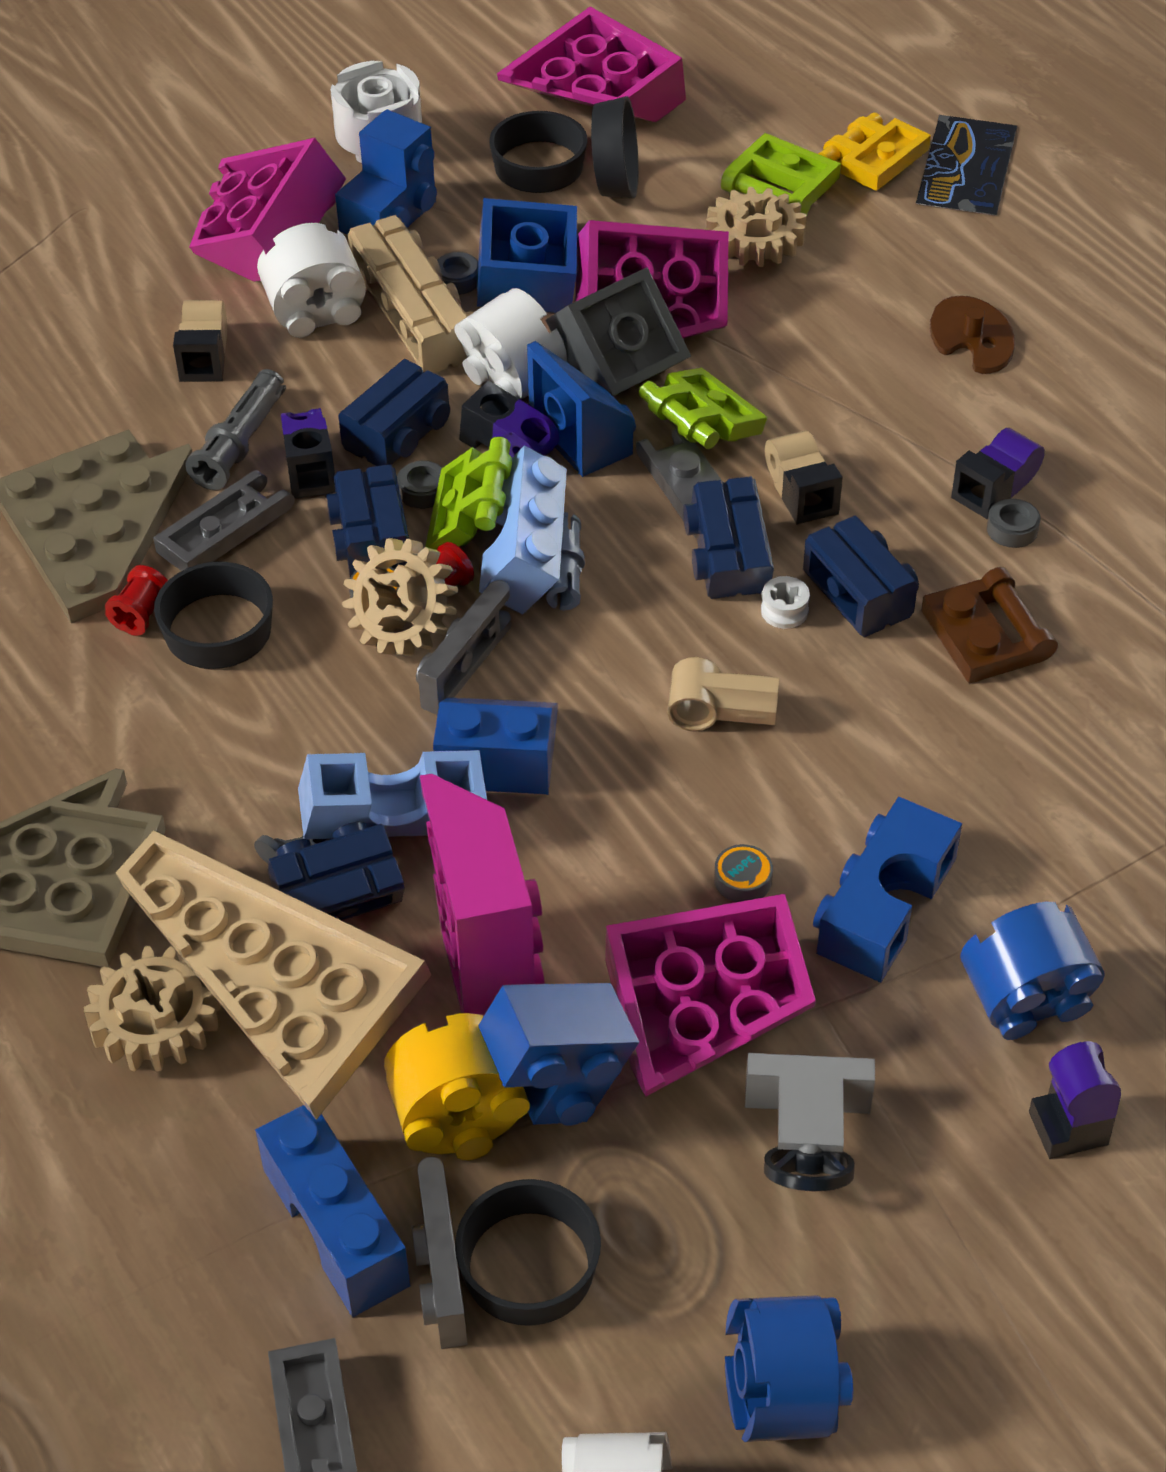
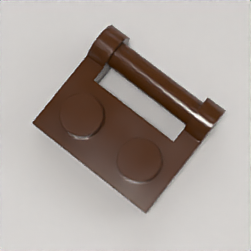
M997 567L988 571L982 579L923 596L922 613L969 684L1043 662L1053 656L1058 648V642L1051 632L1039 626L1014 590L1015 580L1004 567ZM997 601L1023 641L1012 643L986 604Z

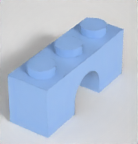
M525 445L512 458L510 476L503 482L502 491L506 495L503 513L497 516L496 523L504 527L495 542L482 555L479 592L483 593L493 581H505L510 588V597L504 605L521 614H524L560 578L567 469L559 465L555 460L543 456Z
M480 751L422 752L420 761L415 767L393 775H378L368 772L365 753L307 754L298 786L303 838L332 839V833L336 829L358 821L365 822L367 828L382 824L387 837L428 835L426 822L430 820L422 795L420 775L432 773L487 800Z

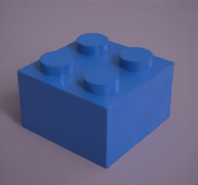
M483 198L479 238L477 307H483L500 294L515 288L529 294L541 305L545 312L557 313L572 304L577 275V206Z

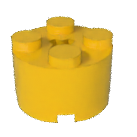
M471 1013L446 1016L448 1026L428 1032L426 1023H423L401 1036L387 1052L384 1059L386 1082L409 1149L433 1154L456 1153L457 1157L461 1160L477 1159L491 1150L493 1139L506 1132L519 1118L528 1112L530 1103L524 1087L504 1088L497 1068L478 1027L484 1017L483 1015Z

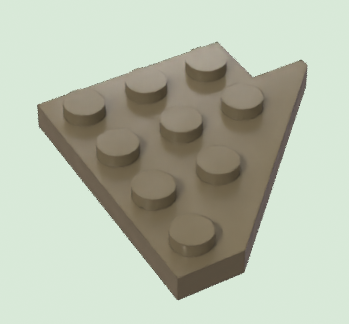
M128 429L0 478V510L70 623L106 610L105 603L114 595H119L128 584L127 577L131 569L141 565L154 540L153 537L156 536L188 475L185 463L192 453V448L189 444L148 458Z
M113 769L0 822V949L102 967L110 966L136 903L123 887L116 872L153 830L162 835L166 831L163 815L117 808L127 786L123 769Z

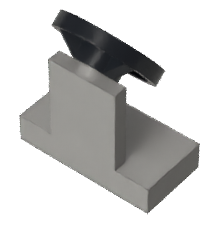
M748 1053L745 1108L778 1109V1147L769 1150L764 1157V1174L769 1180L778 1185L801 1191H830L845 1187L853 1181L855 1162L850 1155L843 1151L844 1113L870 1114L875 1085V1059ZM791 1172H798V1173L808 1174V1175H816V1174L825 1173V1174H829V1176H819V1177L801 1176V1175L792 1174Z

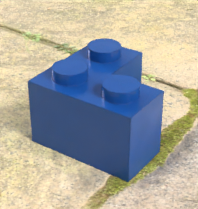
M386 109L359 132L362 171L335 193L338 228L340 232L347 235L353 227L371 223L373 226L377 220L394 215L400 218L406 228H408L424 212L430 210L436 202L437 189L434 179V150L432 148L431 127Z
M611 983L502 985L478 1025L504 1088L524 1087L530 1103L528 1113L533 1125L562 1123L566 1126H572L587 1122L639 1044V1040Z

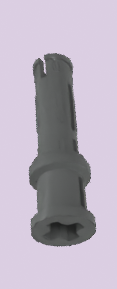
M269 369L261 370L223 423L210 427L206 433L203 447L191 453L185 463L186 471L196 484L209 490H220L228 482L230 477L229 470L232 466L243 461L247 456L249 438L260 426L275 402L285 392L286 385H281L284 383V379L277 372Z

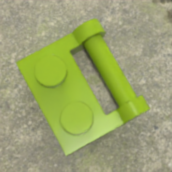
M764 133L726 168L721 179V188L729 193L731 190H736L743 194H747L748 187H754L758 194H763L767 188H771L773 194L777 197L785 193L788 194L789 204L799 202L801 204V213L807 216L811 205L840 178L841 163ZM752 174V175H754V176L759 177L760 179H762V180H764V181H769V182H771V183H774V184H776V185H779V186H781V187H784V188H786V189H788V190L793 191L794 193H793V194H792V193H789V192H787V191H785V190H782V189L777 188V187H775V186H772V185H770V184H768V183H765V182H763V181H760V180H758V179H756V178H753V177H751L750 175Z

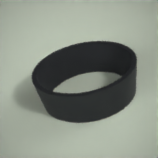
M628 96L596 103L592 111L591 140L598 190L601 196L635 198L638 190L639 160L636 124L631 101Z
M528 111L510 116L497 124L490 134L489 144L496 174L503 183L524 192L546 193L565 188L579 178L584 166L588 139L586 131L581 124L569 116L551 111ZM530 142L555 143L564 146L574 153V156L569 160L546 167L523 166L510 162L503 157L512 148Z
M208 562L189 567L170 578L156 597L154 612L168 648L178 659L199 668L220 669L245 662L264 647L271 633L273 596L267 581L253 569L231 562ZM231 595L241 597L252 602L263 613L261 620L251 630L237 638L224 642H193L183 639L170 631L175 617L183 608L194 601L209 596Z
M536 1179L506 1182L479 1196L463 1215L455 1239L456 1259L470 1294L477 1304L487 1313L501 1321L525 1326L555 1321L579 1305L592 1284L601 1250L599 1226L587 1204L575 1193L561 1185ZM520 1214H541L555 1218L570 1227L582 1241L587 1253L588 1269L574 1287L551 1300L538 1303H515L500 1299L484 1290L472 1278L470 1272L473 1250L481 1236L490 1227L503 1219Z

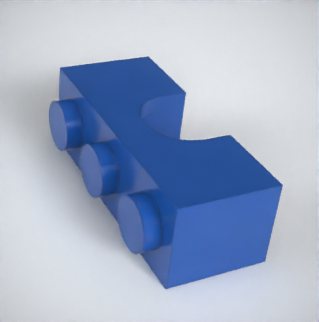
M898 796L886 816L878 814L873 820L866 836V848L861 856L853 853L849 857L840 877L841 887L836 895L831 896L827 894L822 899L813 920V927L819 929L816 954L881 983L907 941L912 910L911 904L899 900L887 892L904 889L932 899L957 858L962 823Z
M302 1105L255 1129L264 1172L291 1217L298 1214L302 1215L318 1248L322 1268L352 1318L409 1288L410 1278L406 1247L323 1115L321 1114L316 1120L305 1105Z

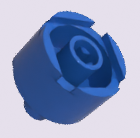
M1050 901L1034 903L1013 910L991 922L996 933L980 943L975 934L962 948L960 959L991 1024L1000 1030L1003 1039L1006 1040L1018 1039L1029 1034L1036 1028V1021L1057 1015L1061 1022H1069L1082 1017L1092 1009L1093 1003L1090 996L1099 988L1105 976V972L1072 907L1067 904L1064 912L1059 910L1056 902Z
M818 1295L744 1298L732 1301L728 1310L725 1335L738 1334V1342L735 1346L734 1356H725V1377L732 1421L736 1430L745 1429L741 1438L744 1442L827 1438L832 1433L837 1432L839 1406H850L853 1400V1378L849 1364L847 1362H839L836 1340L839 1339L841 1333V1312L836 1298H821Z

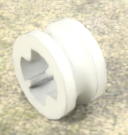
M780 576L769 580L764 585L761 613L767 623L777 628L788 629L801 625L807 619L810 592L803 581L790 576Z

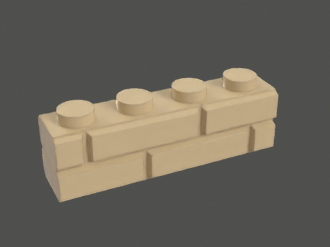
M396 215L377 220L373 226L371 223L351 228L348 233L349 246L365 281V285L417 364L422 367L424 372L429 370L433 373L446 370L450 364L453 367L463 364V360L468 357L455 333L454 327L474 312L471 310L465 312L462 309L460 296L453 283H444L437 259L434 256L426 257L418 232L415 229L408 231L404 223Z

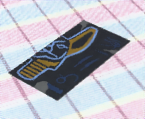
M939 115L916 204L997 216L1017 125Z

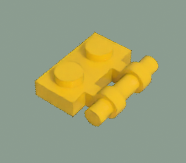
M873 112L867 117H858L850 123L847 132L843 135L838 134L829 139L824 144L823 150L818 154L841 163V174L859 182L863 186L878 191L930 149L931 135L897 118H894L884 126L882 117L878 113Z

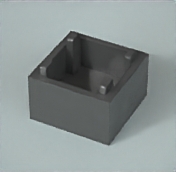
M648 267L566 306L545 320L551 332L557 328L566 349L567 363L601 385L612 396L691 357Z

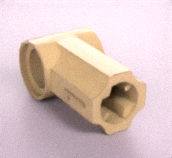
M699 657L680 660L674 665L672 671L667 711L669 720L675 726L689 731H701L710 728L716 720L775 725L779 677L721 673L715 663Z

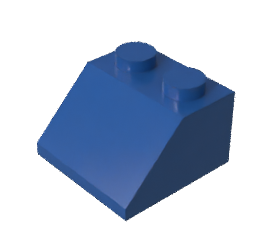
M448 697L439 703L433 750H479L486 791L549 795L558 703Z

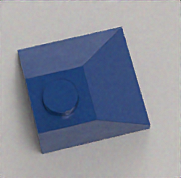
M534 341L527 344L529 405L546 415L554 423L559 433V442L555 448L574 469L584 477L633 455V432L636 429V423L631 410L626 405L620 404L601 385L538 342Z

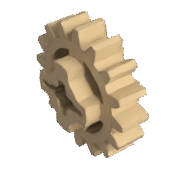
M748 187L747 194H740L736 190H731L729 200L718 197L716 198V207L708 208L706 230L729 232L728 259L734 256L737 257L739 265L744 266L748 260H755L758 267H763L765 259H771L779 264L782 263V254L794 257L797 246L804 245L806 214L801 213V204L799 202L789 204V195L786 193L777 197L773 194L771 188H767L763 194L756 193L754 187Z
M388 538L385 542V549L370 545L367 547L370 561L365 562L355 559L352 563L355 570L359 573L357 580L345 579L344 585L347 588L354 590L353 598L342 602L344 608L354 609L356 613L348 622L349 628L364 630L360 642L364 645H377V652L394 655L397 651L398 655L413 656L415 646L422 649H431L433 642L430 634L446 635L448 631L441 622L443 615H456L457 609L447 604V597L458 593V587L446 585L444 581L453 569L449 565L436 564L440 552L427 547L423 549V543L406 539L403 543L402 540ZM407 562L405 566L398 565L394 572L389 573L387 571L389 567L397 563ZM406 622L414 624L403 632L393 633L395 628L402 629Z
M145 946L142 952V959L136 961L127 953H123L120 955L122 965L120 969L116 971L103 966L100 969L103 985H89L87 992L91 1004L84 1006V1013L93 1044L96 1048H105L107 1059L111 1063L126 1055L129 1069L132 1071H136L141 1066L143 1060H151L155 1071H162L164 1058L173 1056L181 1065L186 1063L185 1048L192 1046L203 1050L207 1046L204 1031H217L219 1026L216 1011L221 1009V1004L183 959L181 962L178 960L177 951L172 946L164 952L162 957H155L151 946Z

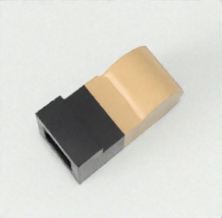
M224 300L183 301L182 323L179 325V331L175 332L173 341L179 382L223 381L227 339V319ZM201 356L211 357L212 365L204 368H196L189 364L193 359Z
M802 431L767 440L765 444V457L768 470L775 482V488L796 525L839 514L843 476L835 464L827 465L819 453L813 435L809 431ZM805 493L817 494L822 501L814 506H804Z

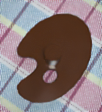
M961 295L946 298L935 306L930 319V333L935 347L941 354L949 355L960 348L970 350L973 355L972 367L975 372L980 374L998 372L1009 364L1015 349V337L1011 325L999 310L978 298ZM988 342L992 343L995 347L986 348L983 344Z

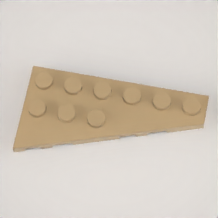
M154 830L116 872L127 892L316 1120L431 976L424 960Z

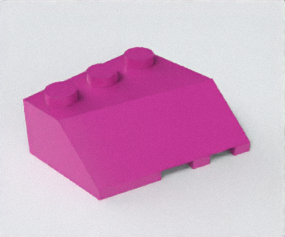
M591 6L497 73L499 81L592 107L596 103L628 96L632 104L634 117L652 122L659 121L686 100L682 57Z
M316 138L223 158L218 167L223 174L221 182L212 183L209 195L214 200L213 205L201 213L189 248L194 254L253 282L261 281L257 265L263 250L267 255L275 246L273 238L288 228L305 223H319L326 211L331 209L336 203L335 193L341 189L346 181V177Z
M589 220L577 235L575 302L648 267L683 339L725 328L728 324L729 232Z
M432 773L420 775L422 795L430 820L426 822L435 868L433 877L441 934L461 1013L484 1016L502 985L545 984L542 964L538 954L543 953L542 934L537 919L538 916H542L539 889L535 879H524L505 808Z
M785 894L606 926V966L610 983L639 1040V1044L629 1057V1063L645 1097L815 1007L816 999Z

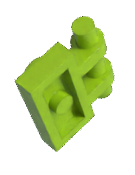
M702 367L668 373L663 387L660 388L652 381H647L639 390V397L648 403L649 411L661 420L669 419L678 426L677 430L681 436L690 443H700L706 449L714 447L719 438L726 441H737L741 438L761 435L768 418Z
M494 437L490 441L488 451L481 453L472 447L441 469L425 547L437 550L440 545L447 541L457 546H465L473 539L478 528L485 531L495 528L497 516L503 513L506 495L502 491L503 482L510 476L513 460L509 455L510 441L504 437Z

